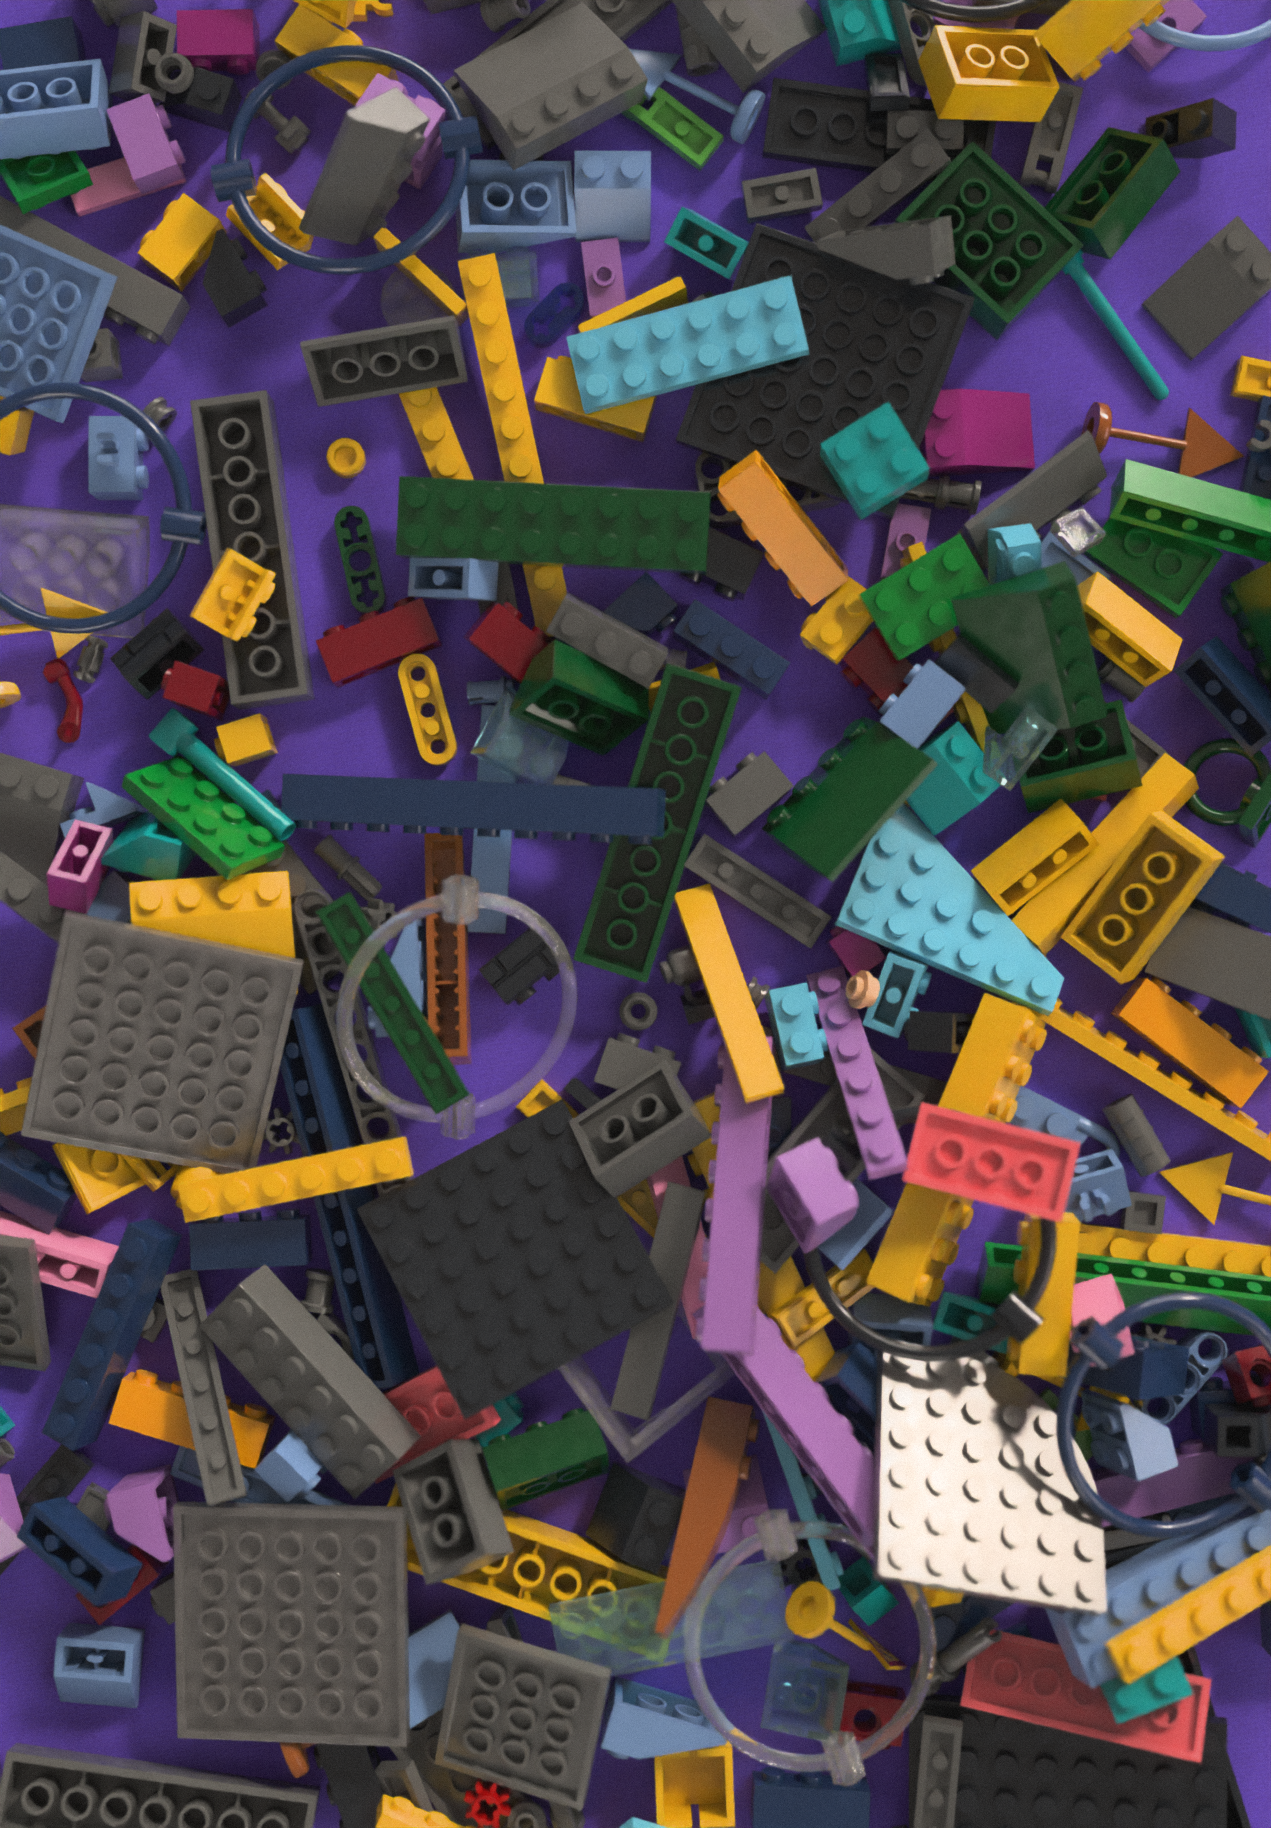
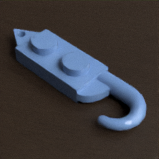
M1020 1086L1015 1099L1017 1101V1109L1010 1123L1024 1129L1080 1142V1145L1089 1136L1104 1144L1107 1150L1113 1149L1117 1158H1119V1142L1116 1136L1107 1128L1026 1087Z

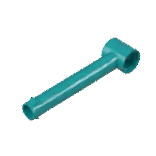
M172 707L148 737L174 758L178 753H181L254 819L259 821L263 827L268 829L279 841L289 838L294 832L296 824L195 736L199 728L176 708Z

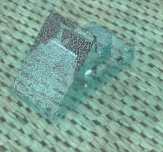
M1026 706L1004 736H1001L987 725L985 729L983 772L1011 791L1058 729L1028 706Z

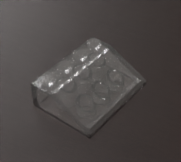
M0 504V590L19 604L47 615L41 594V588L105 612H111L135 599L148 587L150 562L149 516ZM0 609V626L23 623ZM146 610L121 625L93 632L91 635L133 638L144 629Z

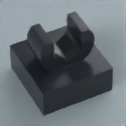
M688 981L683 982L682 989L684 995H681L680 999L688 1024L715 1017L705 987L702 990L693 992Z

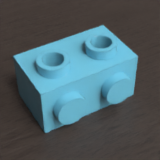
M891 950L888 953L878 980L880 985L878 998L874 1005L868 1008L862 1025L899 1038L904 1032L905 1023L909 1018L910 1011H919V1009L913 1007L917 994L925 995L929 986L932 973L926 972L928 965L895 950Z
M807 982L769 990L764 999L781 1071L819 1063L824 1058L823 1052L828 1051V1044L824 1029L817 1028L814 1014H819V1005L815 992H809Z

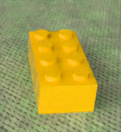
M1165 812L1149 813L1064 931L1061 938L1119 983L1124 984L1134 980L1225 856Z

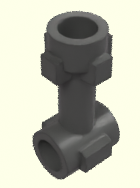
M253 88V89L246 95L244 101L247 99V97L249 96V94H250L255 88ZM270 95L261 105L254 118L257 119L261 115L279 132L274 139L290 154L296 149L300 151L309 141L307 136L311 131L295 115L290 120L285 118L271 104L274 97Z

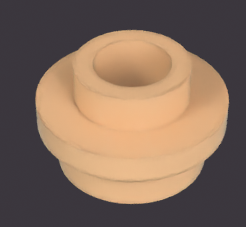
M864 970L852 976L847 982L845 991L850 1006L856 1009L873 1006L879 994V981L877 978L872 977L870 972Z

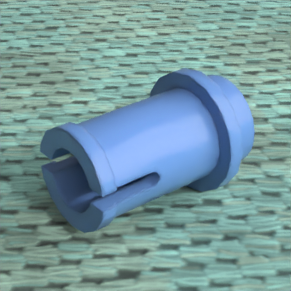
M501 676L500 680L467 682L469 706L501 702L503 706H508V703L513 702L516 696L514 679H507L506 676Z

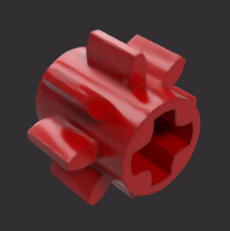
M477 1778L476 1791L466 1790L464 1801L471 1804L466 1808L465 1818L473 1817L478 1823V1828L488 1825L499 1828L500 1815L510 1816L511 1805L505 1802L510 1797L511 1790L510 1788L502 1789L499 1784L490 1781L483 1782L481 1778Z

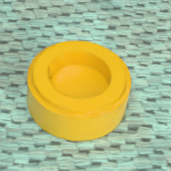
M340 438L334 441L328 448L327 463L337 476L353 478L364 469L366 456L357 441L350 438Z

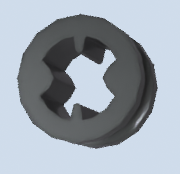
M163 397L154 399L143 409V412L162 431L167 429L177 416V411L173 407H167V401Z
M753 976L747 987L754 1007L757 1009L770 986L767 984L759 985L758 979Z

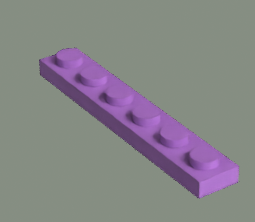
M843 966L806 975L810 992H815L818 1000L819 1014L817 1016L821 1028L824 1029L828 1051L869 1180L908 1170V1162L858 1010L850 1006L845 991L848 980Z

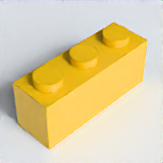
M300 4L274 40L278 50L286 53L291 60L311 51L327 47L363 45L361 38L351 30L344 29V31H341L332 25V21ZM360 61L330 63L304 72L354 106L377 73L390 80L398 81L395 69Z
M558 356L557 359L547 357L534 403L537 411L644 442L657 395L585 414L572 359L566 356Z
M1096 572L1077 585L1092 646L1145 687L1172 672L1183 640L1101 573Z
M1059 799L970 871L1003 912L1009 916L1097 847L1099 843L1083 821L1062 799Z

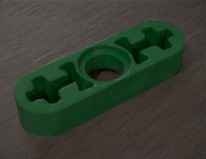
M357 506L343 507L336 514L334 525L351 602L362 615L376 610L382 612L387 603V596L370 520L366 513ZM354 515L357 521H362V524L357 526L358 538L360 541L367 538L368 543H354L349 529L343 528V525L348 523L349 516ZM346 542L353 543L346 548ZM358 551H365L371 556V564L364 571H356L350 565L352 555ZM373 575L376 576L375 580L368 579ZM354 579H368L369 587L373 594H379V598L373 600L372 607H367L364 602H359V598L363 597L365 592L361 581L354 584Z

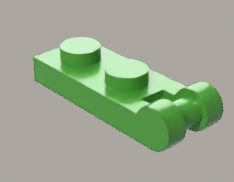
M660 87L650 100L653 102V105L648 111L641 106L645 100H649L644 94L642 102L622 112L626 118L637 122L699 171L702 170L723 143L724 136Z

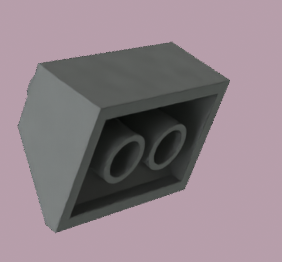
M666 1060L661 1061L569 1121L594 1178L613 1197L620 1196L712 1137L699 1109Z
M450 1439L393 1470L403 1507H406L408 1525L426 1585L484 1568L514 1552L479 1439Z

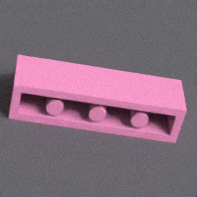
M0 1211V1235L35 1239L41 1282L98 1298L119 1246L57 1227L48 1235L21 1217Z

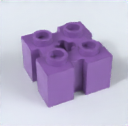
M377 73L355 105V108L397 87L430 118L424 132L426 140L421 149L414 154L410 163L412 171L404 180L412 186L421 189L442 157L443 145L440 137L439 123L445 121L446 109L440 107L430 98L418 95L414 99L408 96V91L403 84Z

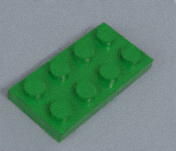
M181 755L125 774L121 787L226 880L282 856L285 845Z

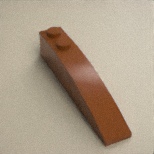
M426 833L424 834L428 1023L453 1065L472 1064L463 836Z
M709 1396L707 1398L656 1623L655 1633L659 1638L667 1639L691 1604L713 1563L726 1533L738 1497L741 1481H748L752 1457L747 1456L750 1442L756 1443L760 1429V1419L755 1418L756 1415L752 1405Z

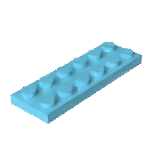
M791 275L566 337L585 414L809 354Z

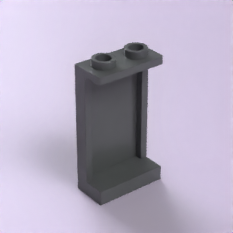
M1188 907L1151 956L1145 973L1151 978L1156 977L1164 983L1169 982L1271 1021V936Z

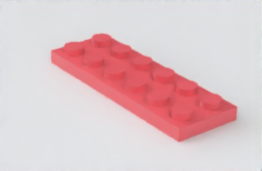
M992 1630L989 1634L992 1635L997 1630ZM1002 1632L1000 1641L992 1644L967 1662L960 1706L1201 1763L1211 1679L1185 1673L1193 1692L1192 1696L1116 1725L1100 1685L1092 1689L1074 1677L1059 1644Z

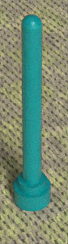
M1081 249L1062 271L1066 276L1070 274L1154 397L1157 400L1166 399L1169 395V389L1082 265L1085 261L1082 258L1084 252Z

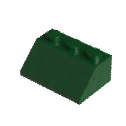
M1108 127L1044 208L1084 244L1082 247L1083 252L1111 260L1181 171L1164 139Z
M554 639L532 659L510 706L509 715L604 756L649 720V689L593 657Z
M1122 699L1105 703L1108 717L1068 729L1009 733L1019 782L1028 813L1048 809L1059 799L1069 804L1142 786Z
M583 1408L568 1411L562 1415V1420L547 1424L546 1421L534 1423L525 1429V1433L513 1437L510 1434L500 1435L491 1439L488 1442V1446L482 1447L501 1511L609 1473L608 1451L593 1409L584 1411Z

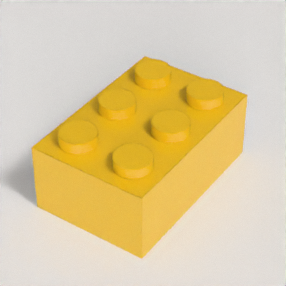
M935 25L918 62L938 119L1041 122L1060 87L1045 47L1034 35L1037 30Z

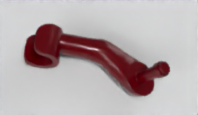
M57 658L46 663L43 674L50 684L58 682L65 696L66 709L57 729V734L63 742L73 743L80 737L83 699L70 677L71 673L67 663L63 659Z

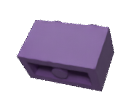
M148 93L106 109L132 178L142 194L184 179L180 164L186 161L177 140L170 142L166 129L171 128L172 125L163 104L156 106Z

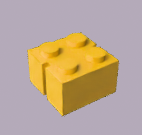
M727 1731L726 1745L654 1757L658 1825L668 1828H692L691 1804H698L700 1828L735 1827L733 1759L730 1731Z

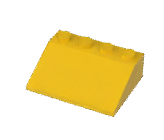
M1071 0L1041 26L1034 35L1072 80L1076 82L1081 77L1085 81L1102 67L1100 60L1110 51L1117 54L1134 39L1131 33L1144 23L1148 27L1165 13L1166 10L1163 6L1169 0Z
M288 871L240 874L229 880H226L223 876L129 883L132 925L296 958Z

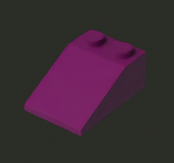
M973 389L941 390L919 448L920 454L930 468L928 477L1034 470L1035 462L1029 393Z

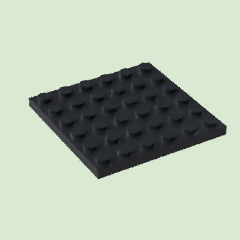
M756 223L731 292L791 275L809 354L697 384L678 431L676 443L734 464H738L757 450L780 480L851 505L820 456V444L889 402L919 450L975 298L930 282L911 285L910 278L895 279L817 249V244ZM901 496L873 513L893 520Z
M563 1099L357 1208L465 1420L674 1305V1301L618 1199L613 1197L594 1178L569 1124L573 1117Z

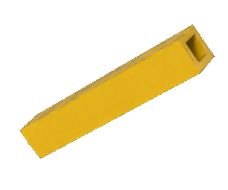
M1164 753L1141 778L1142 786L1132 788L1091 833L1099 845L1033 896L1012 919V922L1044 956L1061 939L1064 931L1149 813L1163 811L1172 818L1199 789L1195 774L1167 753Z

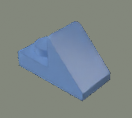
M86 782L95 811H92L91 807L74 811L69 814L71 820L60 823V826L66 838L75 819L109 828L133 819L145 811L143 806L98 785Z

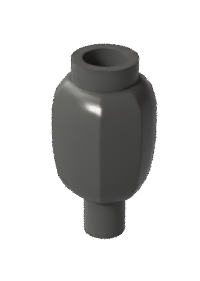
M690 945L670 951L666 956V961L659 963L660 971L666 984L674 982L676 985L682 986L685 981L692 984L702 980Z

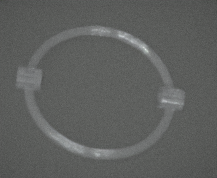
M464 875L450 876L443 880L442 895L417 902L395 914L367 939L352 960L345 974L337 1003V1036L341 1053L354 1079L378 1103L399 1115L411 1119L440 1123V1131L444 1137H451L455 1140L466 1139L469 1135L475 1133V1119L504 1109L522 1098L548 1074L561 1056L568 1042L576 1016L578 996L575 969L563 940L556 930L537 912L508 897L479 892V881L475 877ZM478 907L501 911L514 916L531 927L551 950L556 960L562 983V1006L559 1022L548 1048L535 1066L521 1080L500 1094L475 1103L476 1098L470 1093L469 1096L435 1115L431 1107L415 1104L392 1094L377 1082L365 1067L355 1044L352 1027L356 991L367 966L382 946L396 933L418 919L442 911V918L446 922L469 924L473 920L478 919Z
M775 1508L768 1510L754 1518L758 1533L743 1540L719 1559L697 1590L688 1613L684 1633V1659L688 1681L705 1717L717 1732L736 1749L762 1763L781 1769L807 1772L830 1770L834 1785L848 1786L855 1784L866 1775L862 1760L877 1753L900 1735L913 1720L926 1697L933 1677L936 1660V1634L932 1612L921 1586L900 1583L905 1589L917 1617L921 1643L920 1660L914 1684L908 1697L893 1718L878 1732L858 1744L854 1732L840 1731L830 1734L826 1740L822 1741L825 1754L815 1755L783 1752L756 1742L736 1728L723 1715L713 1700L704 1679L700 1660V1633L707 1606L714 1592L731 1570L744 1559L761 1549L764 1551L766 1560L778 1561L790 1557L791 1554L798 1551L795 1539L824 1538L836 1540L865 1551L851 1530L846 1526L814 1521L790 1523L786 1509Z

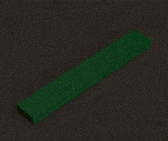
M348 892L315 912L435 1115L469 1096V1090L352 893Z

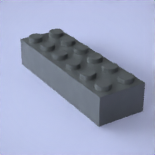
M266 1264L243 1280L199 1325L204 1333L354 1499L397 1462L421 1437Z

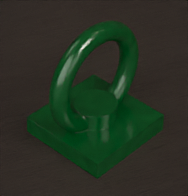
M1220 738L1209 741L1198 747L1183 765L1194 773L1195 777L1198 769L1207 759L1222 753H1233L1243 756L1252 763L1257 772L1258 779H1255L1247 789L1239 809L1232 811L1212 809L1201 801L1197 792L1191 796L1185 805L1197 818L1209 824L1217 826H1234L1239 824L1241 841L1255 849L1271 824V764L1261 750L1250 757L1234 738Z

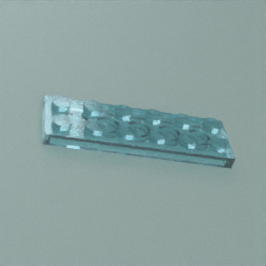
M779 1558L708 1572L691 1604L667 1639L659 1638L655 1633L666 1581L549 1605L557 1652L612 1669L611 1677L795 1640L794 1633L788 1628L785 1620L787 1598Z

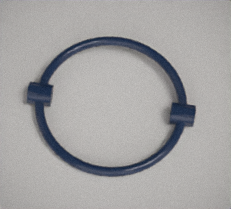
M341 45L311 51L283 64L263 79L249 94L233 121L226 146L225 163L212 165L210 172L218 201L231 200L244 226L267 250L286 262L303 269L326 274L351 275L367 273L396 264L422 249L436 237L454 214L463 196L470 167V154L483 152L477 116L463 118L450 92L426 68L408 57L390 50L363 45ZM360 61L384 65L398 70L417 81L435 98L442 108L446 109L445 115L448 121L439 123L440 136L445 159L455 157L452 179L442 203L427 223L415 234L396 246L376 254L356 258H328L309 254L286 244L261 223L247 199L249 196L257 195L256 180L249 159L241 160L243 141L253 117L267 98L281 85L307 70L330 63Z
M62 382L32 386L0 401V421L12 412L35 402L63 398L79 399L105 406L121 414L135 424L149 438L160 453L174 488L176 508L164 507L160 523L161 540L173 541L162 569L152 583L135 599L114 611L88 618H60L31 610L7 596L2 590H0V609L25 624L57 633H92L121 625L148 609L169 587L183 562L188 544L203 545L207 529L206 512L192 510L190 489L181 460L165 433L141 409L112 392L90 385Z
M1195 1292L1159 1295L1128 1307L1112 1317L1104 1325L1091 1316L1085 1320H1080L1072 1329V1336L1069 1341L1080 1351L1064 1379L1056 1410L1055 1430L1059 1458L1067 1479L1083 1503L1104 1521L1119 1529L1146 1537H1181L1196 1534L1222 1524L1237 1515L1249 1504L1260 1514L1266 1510H1271V1448L1260 1468L1251 1460L1244 1464H1238L1230 1473L1231 1480L1228 1485L1237 1493L1228 1501L1204 1514L1177 1521H1150L1130 1516L1115 1509L1093 1490L1085 1479L1075 1456L1072 1439V1416L1081 1382L1092 1362L1099 1369L1103 1370L1105 1367L1113 1366L1120 1359L1124 1344L1115 1336L1139 1320L1160 1312L1175 1309L1194 1308L1217 1312L1230 1317L1248 1329L1260 1341L1271 1359V1330L1251 1311L1222 1297Z

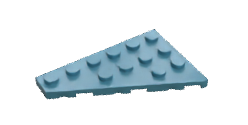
M904 803L867 843L835 925L1046 1016L1053 1012L1064 977Z

